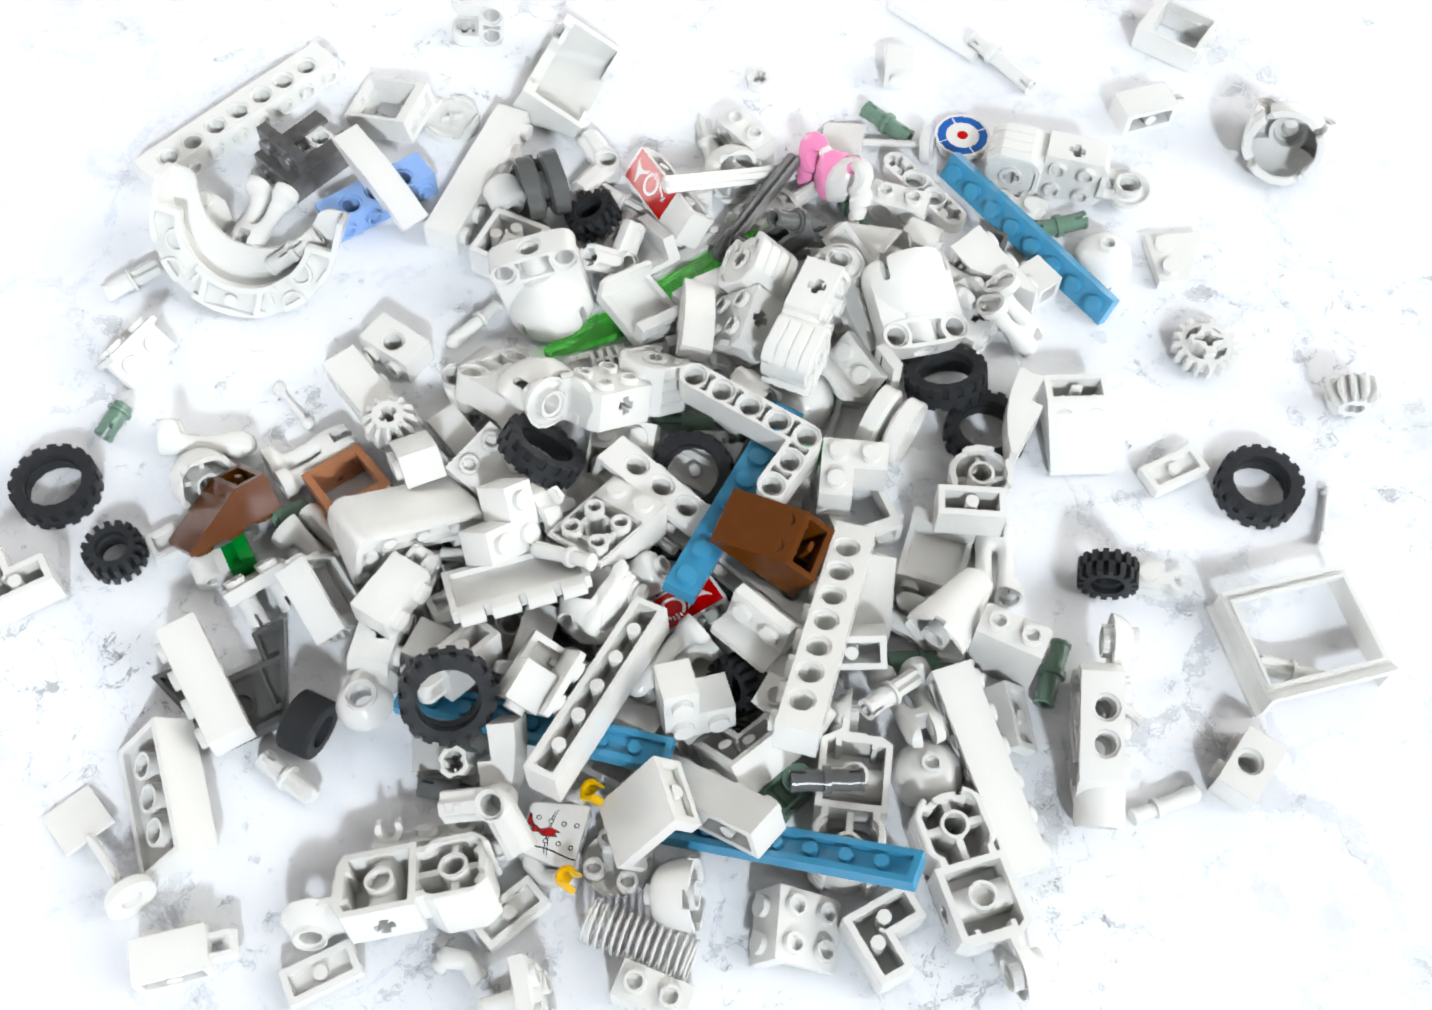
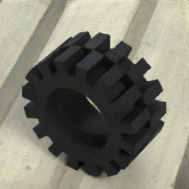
M594 189L593 193L588 190L583 197L581 194L578 195L577 201H571L572 212L564 214L565 221L570 230L574 233L576 239L579 242L582 240L583 243H588L589 240L591 243H594L598 237L600 240L605 239L604 235L606 233L611 235L614 232L611 227L619 226L618 221L622 220L621 210L611 193L605 189L602 191Z
M115 520L114 526H112L110 521L103 522L105 527L103 529H100L98 525L93 527L92 529L95 534L87 533L85 539L88 543L82 542L80 547L83 552H80L81 558L91 574L98 581L102 580L104 584L110 585L111 580L115 585H120L121 578H125L127 582L132 581L133 579L130 576L132 573L139 576L142 573L139 566H147L148 561L145 557H149L150 554L139 530L127 521L123 524L121 520ZM118 544L127 545V550L118 559L112 561H105L103 559L105 552L112 546Z
M1098 548L1092 549V553L1086 551L1083 553V556L1080 555L1078 558L1076 584L1081 593L1085 595L1090 593L1092 598L1101 596V600H1107V597H1112V600H1118L1119 596L1123 599L1129 598V594L1133 596L1138 591L1140 563L1136 556L1131 557L1129 552L1122 554L1121 549H1115L1114 552L1109 551L1110 548H1103V551H1099Z
M736 652L712 661L713 664H710L708 667L710 673L706 674V676L725 672L736 705V719L760 710L751 700L767 676V672H759Z

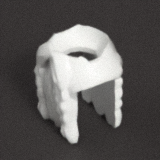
M619 560L612 569L607 565L602 568L596 566L593 571H589L593 587L588 588L589 594L564 600L562 595L559 596V614L556 621L580 644H592L596 648L603 645L634 597L637 595L644 599L648 598L650 593L649 586L644 583L639 585L640 581L635 580L636 575L628 571L629 565L625 560Z

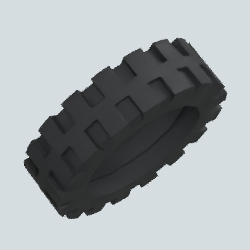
M957 345L951 350L937 354L909 358L906 361L907 365L903 367L905 393H907V398L914 397L926 403L928 410L942 409V411H950L952 408L957 410L963 409L965 405L977 403L978 398H983L986 394L985 390L988 389L987 361H985L981 353L976 354V350L972 348L965 349L962 345ZM941 371H956L968 376L959 382L950 384H936L924 379L932 373Z
M987 389L985 390L986 394L984 397L978 398L977 403L965 405V408L960 410L952 408L947 412L943 425L942 439L946 441L945 448L947 452L954 455L953 459L966 446L975 445L964 437L960 429L961 421L968 416L979 413L990 414L1003 422L1008 398L1005 397L1006 394L1002 392L997 394L991 393V390ZM1002 446L995 448L994 452L1003 457ZM1023 448V450H1022V452L1020 453V455H1019L1018 458L1021 457V455H1022V453H1023V451H1024V448Z
M517 413L513 414L496 439V444L499 445L497 447L500 454H504V460L508 464L515 466L514 470L519 474H525L534 483L539 482L543 487L549 489L556 485L560 490L563 488L569 489L586 464L582 449L577 448L578 444L573 439H569L567 433L562 429L558 430L555 428V425L548 428H537L530 423L525 413L520 415ZM533 446L538 447L539 449L547 453L550 457L544 455Z
M682 430L678 432V435H669L664 439L665 442L661 446L658 444L653 451L655 453L653 460L663 465L666 470L676 455L684 450L693 448L705 450L716 461L718 468L717 482L710 493L701 498L704 502L711 505L735 467L732 455L716 437L709 433H703L700 430H693V432Z
M62 443V446L49 444L46 445L47 448L42 450L40 448L31 451L32 455L24 456L18 462L20 465L11 471L10 476L12 479L8 481L7 489L11 493L8 494L10 501L22 518H25L32 526L39 525L41 529L50 530L51 527H55L58 530L66 528V525L71 523L73 525L81 522L80 518L85 515L88 517L94 511V505H98L102 499L100 492L104 491V483L101 480L103 476L89 454L87 455L82 448L78 446L73 448L71 444ZM58 468H72L81 472V483L76 492L67 500L55 505L44 506L31 501L32 489L44 474Z
M1252 444L1251 447L1246 445L1240 446L1236 452L1232 450L1223 459L1213 478L1212 484L1215 485L1213 495L1214 498L1219 500L1217 505L1221 510L1225 509L1228 513L1227 516L1231 520L1237 519L1240 521L1242 526L1248 528L1250 525L1256 526V529L1264 530L1268 526L1271 529L1279 527L1282 521L1286 523L1292 517L1305 496L1306 489L1303 488L1305 478L1303 475H1300L1299 466L1296 462L1292 463L1289 460L1290 457L1284 452L1282 454L1276 452L1277 449L1268 446L1264 448L1261 447V444ZM1253 468L1272 475L1279 482L1283 490V501L1279 504L1267 506L1256 504L1246 499L1238 491L1234 483V473L1241 469Z
M446 645L444 649H438L437 646L428 649V653L423 656L421 653L413 658V664L405 667L402 672V679L398 683V704L402 721L408 725L409 731L415 737L420 735L422 741L428 744L437 742L439 746L447 747L450 746V743L457 742V745L467 742V738L471 736L476 738L482 733L484 725L492 721V713L497 709L498 692L491 669L487 667L482 657L473 655V651L464 647L460 650L456 649L455 645ZM442 670H457L468 674L478 687V699L474 707L466 715L451 721H439L430 718L420 710L417 704V691L420 685L430 675Z

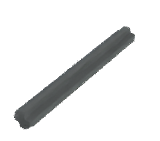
M788 153L712 248V259L722 263L728 250L730 237H733V235L745 237L800 167L801 159L798 155Z

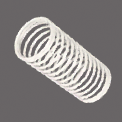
M600 897L595 898L583 921L579 934L580 943L583 942V945L586 944L587 946L593 943L594 949L601 946L602 953L608 950L610 956L616 953L618 959L624 956V958L640 962V964L645 966L648 965L652 969L656 968L659 972L663 973L664 971V974L672 975V977L683 982L687 981L700 948V939L697 940L696 937L692 939L679 972L676 975L679 960L689 935L686 934L684 936L674 964L668 972L670 960L681 933L680 931L676 933L668 957L660 969L663 954L673 933L672 929L668 930L660 954L652 966L654 954L665 930L664 925H661L652 951L644 963L646 951L658 924L657 921H654L644 948L636 960L638 948L650 922L648 917L642 925L635 948L628 957L630 945L642 920V915L640 914L634 922L627 945L620 954L621 945L634 918V911L629 913L624 924L619 942L612 951L614 940L627 912L626 908H623L616 921L611 939L604 948L605 940L619 910L617 904L609 916L602 939L596 945L597 937L609 914L611 902H607L604 907V899H600Z

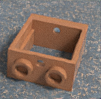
M358 443L301 475L312 499L320 504L327 518L329 507L333 503L325 493L364 471L368 473L375 484L358 494L385 489L388 485L393 487V484Z

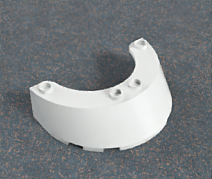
M170 162L165 163L154 173L148 212L152 242L154 241L161 258L160 263L174 282L177 281L191 294V298L202 305L227 315L244 318H264L268 315L284 311L288 312L306 302L324 284L334 266L350 217V213L331 208L324 209L318 213L310 228H317L322 234L325 243L320 246L308 243L299 263L295 262L275 276L267 269L264 260L278 252L284 245L276 247L251 246L231 238L220 230L204 209L198 191L197 178L191 169Z

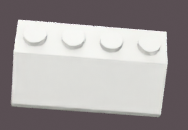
M153 717L118 750L140 874L150 876L153 881L201 866L220 850L218 845L219 835L215 830L212 815V801L208 796L205 781L206 773L201 762L199 742L194 733L193 719Z

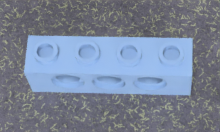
M417 152L392 164L419 202L427 200L438 193L435 173ZM360 181L314 203L317 214L327 208L350 213L342 242L352 239L363 231L391 218L388 211H383L368 188L365 190Z

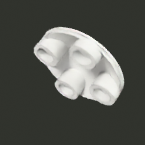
M603 828L584 850L581 862L583 876L587 883L600 894L609 897L630 896L643 889L645 884L650 881L655 868L653 850L645 855L648 863V868L645 871L638 872L618 869L613 858L606 830Z

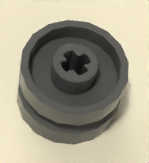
M554 148L538 153L539 172L529 155L513 159L516 178L526 194L524 208L528 219L536 222L546 219V199L551 211L556 216L572 212L567 178Z

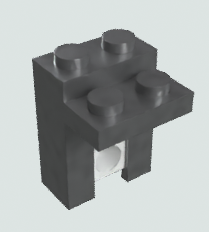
M317 110L283 134L266 121L256 127L260 138L258 144L261 148L254 154L258 165L256 167L257 173L267 182L270 181L274 185L277 182H284L292 186L299 194L297 203L307 198L349 167V165L331 140L336 135H333L324 128V125L328 123L327 118Z

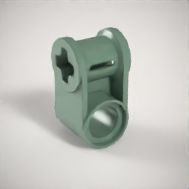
M792 763L758 792L763 796L769 795L778 801L782 808L781 812L785 824L812 795V792L790 793L788 784L789 769H810L804 763Z

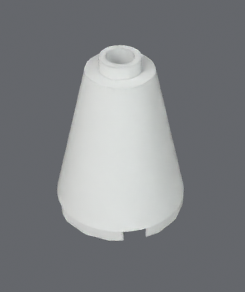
M838 222L836 225L832 226L828 234L835 228H837L839 225H841L843 222ZM847 222L873 259L884 263L887 279H889L890 273L886 258L889 254L896 251L912 248L910 233L903 229Z
M966 568L909 612L906 617L908 620L905 622V628L918 646L923 650H926L928 646L938 652L935 657L942 661L958 663L968 652L976 628L993 590L989 574L980 568Z

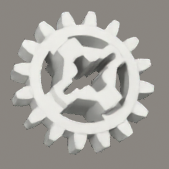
M1200 316L1197 322L1192 318H1188L1185 325L1179 324L1170 341L1172 343L1170 353L1176 354L1173 360L1175 363L1182 362L1184 364L1183 371H1187L1190 368L1193 370L1194 377H1197L1199 372L1204 373L1206 379H1209L1212 372L1216 376L1221 377L1224 370L1228 372L1231 370L1240 352L1237 349L1240 343L1233 341L1236 335L1235 332L1227 333L1225 331L1227 324L1224 323L1221 326H1217L1215 318H1212L1210 323L1205 322L1203 316Z

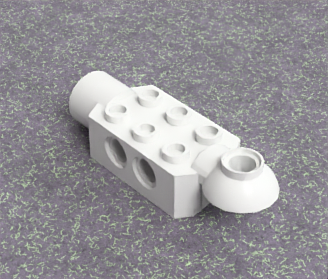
M1112 612L1109 615L1108 623L1101 625L1099 633V654L1101 658H1106V663H1079L1077 669L1074 668L1072 670L1070 679L1068 785L1073 798V827L1125 830L1126 785L1124 783L1125 777H1129L1131 771L1130 755L1125 754V740H1130L1131 720L1130 718H1125V704H1130L1132 695L1131 682H1126V679L1130 678V658L1138 659L1141 634L1139 627H1131L1125 618ZM1095 705H1099L1104 709L1105 718L1097 714ZM1095 740L1100 741L1104 745L1105 755L1100 754L1096 750Z

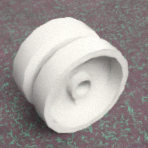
M886 384L877 392L868 406L854 440L889 443L888 464L895 467L905 457L917 437L925 419L928 406L914 397L903 402L902 391Z

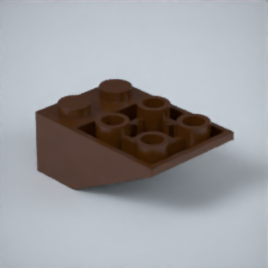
M240 463L212 478L168 539L169 544L190 557H201L210 553L217 543L237 538L243 534V529L251 524H259L269 520L273 516V512L282 507L266 474Z
M734 488L708 541L790 597H793L814 583L835 530L808 511Z

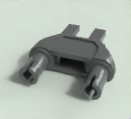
M773 208V210L769 211L767 216L769 227L763 232L792 253L797 260H805L807 256H811L810 250L804 249L806 247L823 248L826 246L822 240L823 236L817 233L827 228L826 221L810 218L807 209L794 208L791 211H784ZM733 235L728 241V249L736 239L744 242L749 238Z

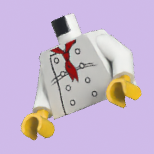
M587 779L580 788L569 790L561 802L547 797L541 802H533L531 804L526 821L538 844L519 854V858L522 861L523 868L540 886L562 888L569 894L575 893L576 889L569 883H574L576 877L582 878L578 868L592 822L591 806L587 804L590 802L595 806H600L604 800L595 794L598 789L605 788V785L597 780Z

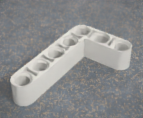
M688 363L681 368L679 372V396L682 401L776 452V455L758 478L756 495L787 504L819 458L822 442L820 429L702 364ZM784 467H790L794 470H786ZM767 491H773V492H776L777 494H775V495H769V494H767V493H765V492H767Z

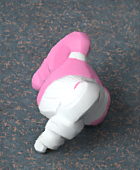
M819 132L806 133L799 146L801 165L797 169L798 176L796 179L798 188L814 180L816 192L822 200L838 203L849 199L848 208L850 211L848 213V222L859 224V220L864 219L867 212L866 207L871 205L873 193L870 190L874 179L871 164L868 160H862L858 156L832 149L828 145L826 137Z

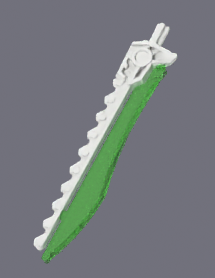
M814 180L805 183L793 192H790L787 188H782L745 237L751 238L759 231H764L769 227L767 216L773 208L791 211L794 208H802V205L818 196ZM754 196L736 206L733 212H728L724 218L726 222L723 224H712L696 249L687 246L683 249H678L681 260L651 275L671 300L672 292L683 285L684 278L693 279L722 265V263L712 259L711 250ZM594 300L593 313L590 318L585 319L581 317L583 320L582 327L574 334L563 339L547 341V343L551 344L544 348V356L556 357L591 349L615 341L625 335L599 303Z

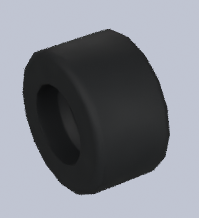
M309 689L300 692L291 701L280 720L276 733L277 746L306 760H311L317 756L329 740L337 723L336 702Z

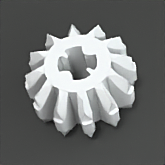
M1352 372L1348 375L1340 374L1339 378L1329 380L1325 392V402H1327V408L1330 409L1331 414H1340L1343 418L1347 416H1352L1353 418L1359 415L1367 416L1368 412L1378 410V406L1381 405V398H1383L1382 388H1380V382L1377 381V377L1367 375L1366 372L1360 374Z
M388 395L386 401L382 402L375 398V406H366V415L362 417L361 421L363 429H365L366 439L369 442H374L378 450L387 445V448L391 451L389 441L415 433L414 430L418 429L419 426L414 407L411 404H406L402 396L394 401Z

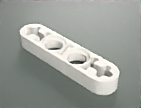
M897 151L887 153L884 156L882 173L891 183L932 193L931 197L937 198L940 201L937 205L929 204L927 214L939 228L944 229V232L950 234L958 233L964 228L967 216L964 208L905 154ZM917 180L922 185L912 187L907 184V181Z

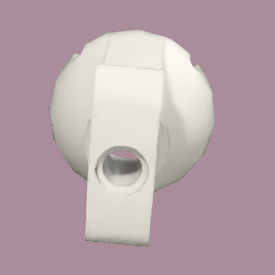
M1257 97L1243 134L1241 145L1243 158L1248 160L1247 166L1252 173L1269 184L1285 186L1298 183L1301 176L1305 180L1316 173L1325 161L1331 136L1337 122L1329 116L1318 113L1317 110L1302 102L1279 101L1268 97ZM1286 120H1294L1298 123V126L1289 128L1284 122Z
M557 228L501 243L489 250L487 256L490 280L497 286L514 328L524 336L528 335L531 339L541 342L560 340L574 334L582 327L583 320L581 317L589 319L592 315L594 291L577 248L575 235L571 230Z
M929 246L913 247L889 254L886 258L890 273L889 279H887L884 263L879 260L870 263L862 271L861 289L876 338L875 350L877 346L884 343L894 351L899 359L921 357L951 350L968 334L969 323L962 314L949 262L945 255L936 248ZM946 328L952 329L955 335H951ZM887 337L895 339L898 345L891 344Z
M510 347L461 364L457 370L454 397L458 402L470 405L497 421L502 430L513 414L517 413L520 415L525 413L521 395L529 382L544 377H560V373L572 370L552 357H532L531 353L523 348ZM555 424V428L558 430L562 429L558 424Z

